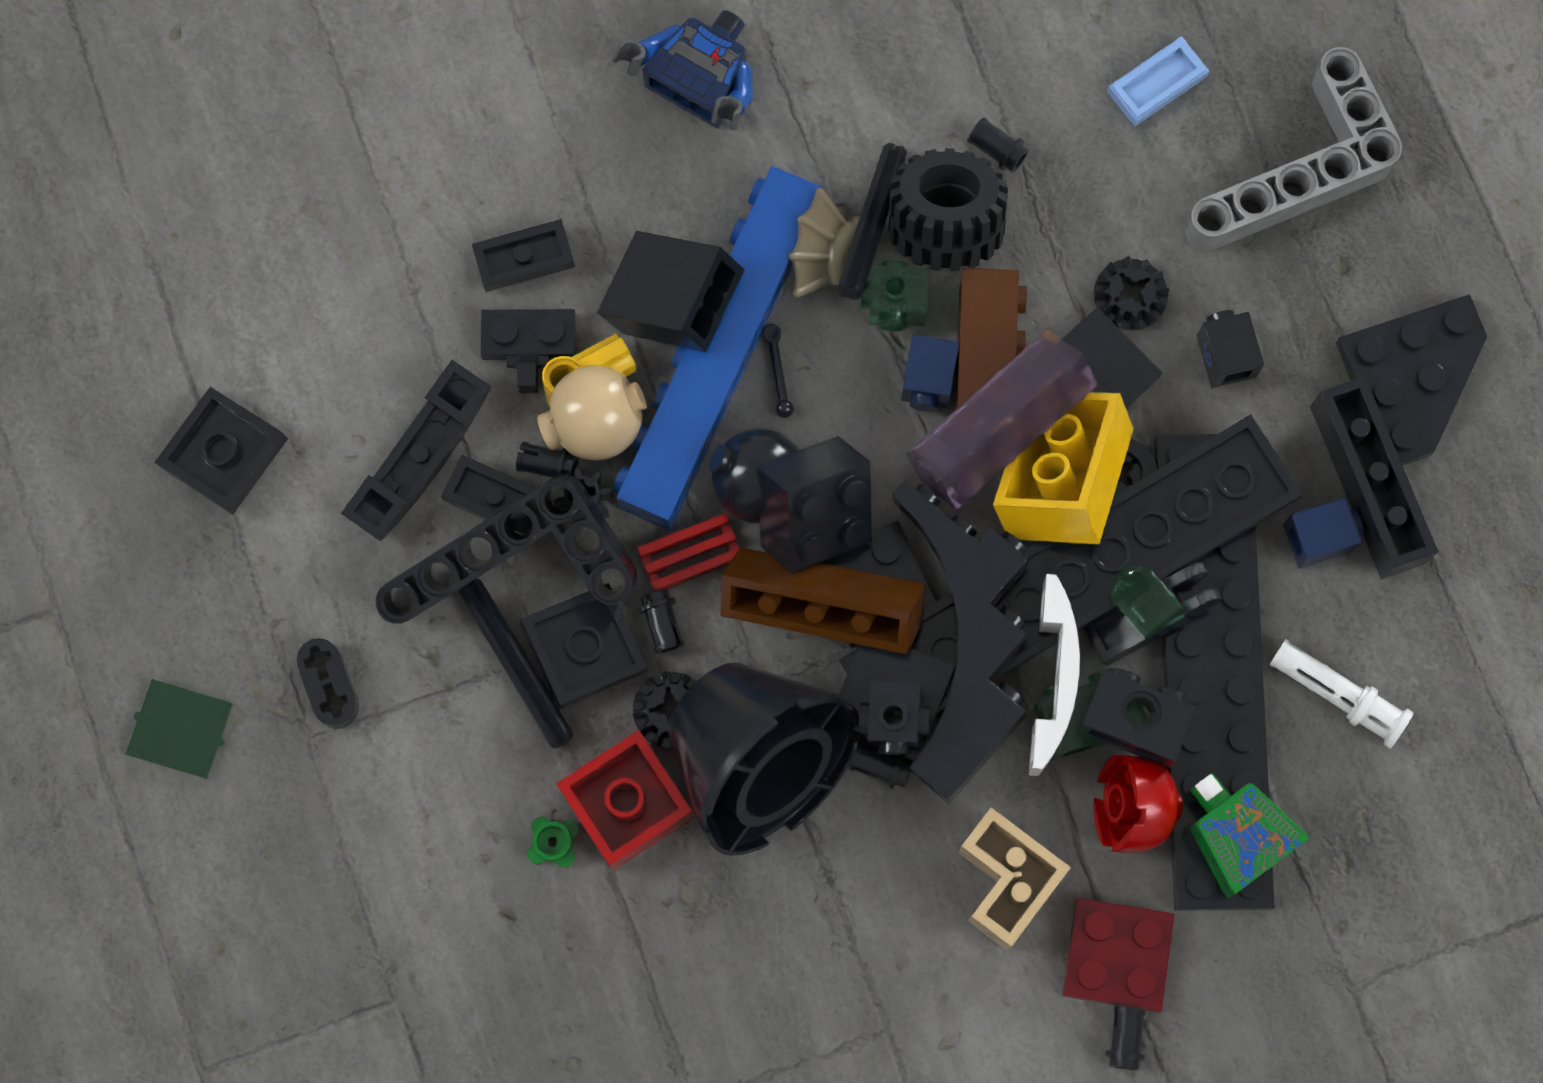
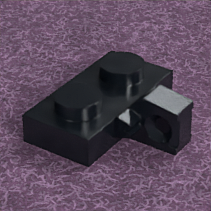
M575 309L481 310L482 360H506L507 368H517V388H519V393H538V368H544L549 360L559 356L573 357L576 355Z

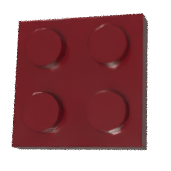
M1077 898L1075 900L1062 997L1116 1006L1136 1007L1158 1013L1162 1012L1175 914Z

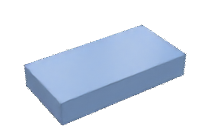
M1181 36L1108 87L1107 93L1135 127L1208 76L1209 70Z

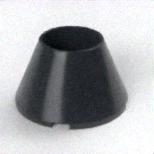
M738 662L721 665L697 680L676 705L669 721L668 736L705 840L721 854L732 856L744 855L769 846V842L765 838L783 826L792 831L806 820L832 792L852 760L858 741L852 736L854 723L856 725L859 724V715L855 707L843 696Z

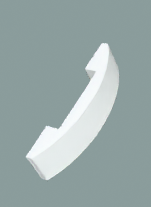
M1046 574L1042 584L1039 632L1058 633L1052 720L1036 719L1032 726L1029 775L1032 776L1040 775L1064 736L1073 712L1079 680L1080 654L1076 622L1067 594L1057 575Z

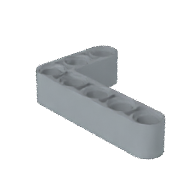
M1344 47L1332 48L1325 53L1312 78L1313 91L1339 143L1198 201L1192 209L1185 226V236L1192 247L1201 251L1218 249L1378 183L1389 175L1401 156L1402 143L1360 58L1354 51ZM1334 69L1340 71L1346 77V80H1334L1329 76L1327 70ZM1347 110H1359L1364 114L1366 121L1352 119ZM1367 149L1381 151L1386 161H1375L1368 155ZM1335 166L1341 169L1345 178L1336 179L1329 176L1325 167ZM1283 184H1296L1302 190L1303 195L1292 196L1284 190ZM1241 201H1254L1261 208V213L1252 214L1245 211L1241 206ZM1203 217L1212 218L1219 225V230H1205L1199 224L1198 219Z

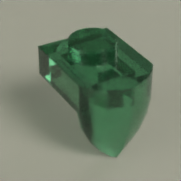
M1133 565L1122 568L1113 580L1111 586L1112 601L1146 641L1184 611L1182 605L1147 566Z

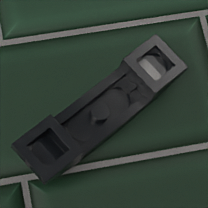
M451 360L424 397L427 400L425 406L373 477L367 476L341 514L379 541H382L407 514L442 469L470 427L492 387L454 360Z

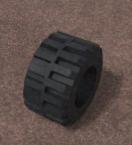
M945 148L943 152H937L933 149L925 151L924 156L916 154L910 157L908 164H901L896 169V176H892L890 183L888 231H890L892 244L898 245V252L903 257L911 256L912 263L919 266L927 264L930 265L931 270L940 271L941 268H950V271H961V266L973 268L979 265L980 259L989 260L994 256V249H999L1002 245L1005 234L1008 185L1007 181L1002 180L1003 173L999 168H991V161L984 157L978 159L975 157V153L966 150L960 153L955 152V149Z

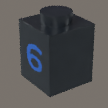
M1224 310L1206 318L1207 321L1203 322L1196 336L1211 388L1256 378L1263 368L1264 362L1249 312L1235 315L1233 310Z

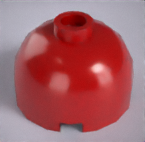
M1114 754L1106 760L1097 779L1098 783H1105L1103 801L1100 798H1094L1093 803L1095 828L1102 845L1113 847L1111 850L1113 852L1140 853L1147 852L1164 843L1183 813V799L1178 793L1171 774L1162 765L1143 757Z

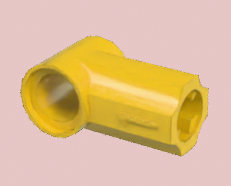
M615 333L573 357L559 356L550 360L542 372V381L548 405L550 406L549 400L555 385L567 374L578 368L595 365L605 366L622 373L625 377L636 372V364L623 339Z

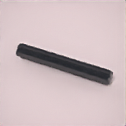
M887 143L883 146L838 282L837 292L843 298L848 297L851 300H858L862 297L889 213L892 176H896V169L901 164H904L907 151L903 146H896L893 143Z
M477 578L460 588L459 594L550 746L558 748L569 742L573 738L572 730L483 582Z

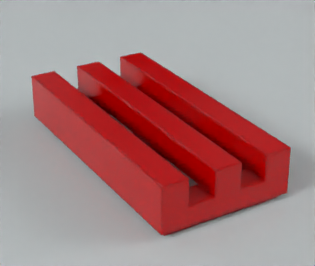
M726 513L637 547L651 586L654 592L667 590L728 566L740 547H738L733 530H731ZM721 529V535L655 561L651 559L653 555ZM727 544L729 552L659 579L657 572Z

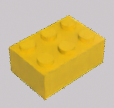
M1029 391L993 503L1005 531L1011 533L1018 540L1100 544L1134 429L1120 393Z

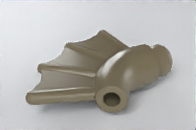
M823 188L815 190V196L810 208L797 219L798 240L793 252L789 254V259L792 260L796 276L793 296L796 298L826 285H838L860 216H852L846 221Z

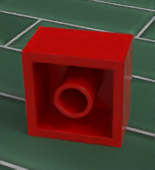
M639 730L556 783L613 872L694 819L693 811Z

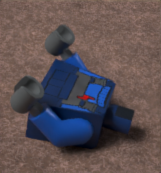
M722 10L712 27L696 18H689L682 26L673 25L639 42L632 39L622 40L613 58L614 63L620 60L630 63L627 69V73L630 76H635L640 66L645 65L642 69L644 87L717 129L725 118L731 121L730 130L736 131L739 126L740 117L753 100V70L746 62V48L735 41L745 24L737 15L727 10Z

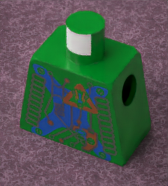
M1211 773L1190 789L1208 813L1189 827L1227 899L1238 893L1310 839L1293 820L1251 782L1231 796L1216 775Z

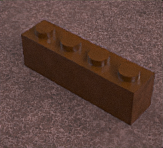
M962 267L959 281L957 336L959 346L956 365L953 461L1006 464L1020 422L1014 421L1015 404H1023L1024 376H1016V359H1024L1026 334L1025 331L1017 330L1018 314H1025L1027 286H1018L1019 270Z
M740 547L722 574L721 616L907 654L922 625L925 583L824 563H817L790 573L769 553Z

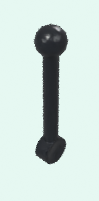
M769 324L763 329V339L769 344L779 401L775 411L781 418H788L793 414L794 407L788 401L778 345L781 339V330L777 325Z

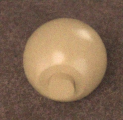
M585 366L570 372L559 381L550 396V411L539 414L537 420L542 437L550 450L563 446L572 455L581 459L592 461L605 460L619 455L633 443L642 424L641 410L646 409L647 405L644 394L637 382L630 384L629 380L622 373L609 367Z

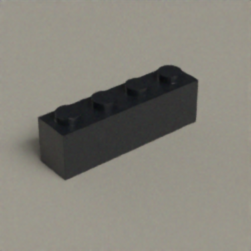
M1365 376L1321 391L1311 404L1310 409L1351 508L1355 509L1361 518L1364 530L1363 537L1381 580L1426 564L1438 553V550Z

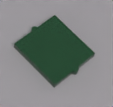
M152 679L141 711L134 714V719L137 723L126 755L207 779L218 746H223L225 743L222 735L233 704Z

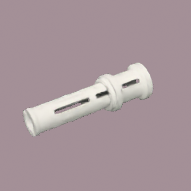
M1285 639L1269 664L1348 713L1346 718L1353 726L1361 724L1383 738L1384 745L1388 748H1392L1414 714L1408 708L1402 711L1378 696V689L1373 686L1370 688L1366 685L1364 689L1332 670L1329 666L1294 646L1287 639Z

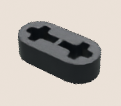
M321 638L311 639L303 644L298 651L296 659L311 707L317 719L327 727L334 729L345 728L357 717L359 704L343 657L337 647L330 641ZM317 650H321L325 656L332 655V659L326 662V669L330 678L322 680L321 674L315 667L308 668V664L314 661L313 653ZM331 687L334 688L335 694L341 700L348 699V704L341 707L343 715L337 718L331 712H324L323 709L330 705L326 689Z

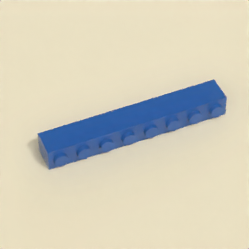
M771 166L765 180L760 177L756 180L748 199V203L753 205L746 220L738 219L729 243L734 245L730 256L745 269L707 352L678 346L672 361V366L677 369L670 384L661 383L652 404V408L657 409V412L650 426L643 423L640 427L632 448L638 451L630 468L625 465L621 468L614 483L613 492L618 493L616 499L619 509L671 531L793 267L789 254L793 252L798 240L797 219L810 208L815 196V190L823 187L774 166Z

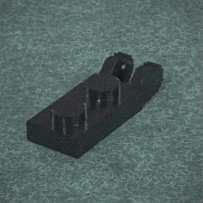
M1202 562L1192 564L1170 577H1164L1115 610L1086 626L1085 629L1102 664L1106 666L1113 664L1191 621L1189 617L1200 615L1221 602L1222 597L1215 588L1202 591L1197 596L1183 603L1176 592L1187 589L1208 576L1209 572L1205 564Z

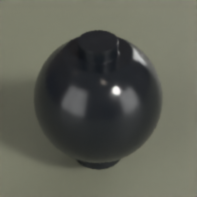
M762 428L742 431L731 437L724 445H719L711 457L710 470L712 471V485L715 495L723 508L739 520L759 524L763 503L756 466L799 451L798 447L785 435Z

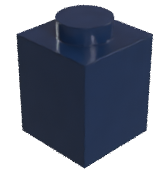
M912 334L901 401L910 402V407L925 412H935L938 410V407L947 409L959 342Z
M1346 498L1293 513L1283 524L1298 569L1352 553L1362 543L1360 537L1364 534L1361 518L1355 509L1350 510Z

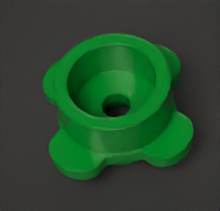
M543 816L536 818L531 824L533 837L532 846L527 850L529 860L536 865H540L545 861L557 863L561 868L571 866L575 861V854L572 852L573 839L579 834L576 823L572 820H565L562 823L549 821ZM550 838L557 839L558 843L556 846H549L548 841Z

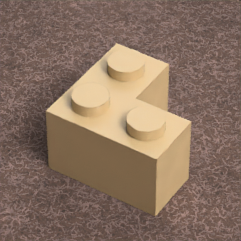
M992 807L958 851L960 855L996 881V884L969 918L968 922L1008 951L1071 868Z

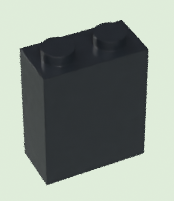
M635 231L597 313L622 334L706 353L745 269L719 246Z

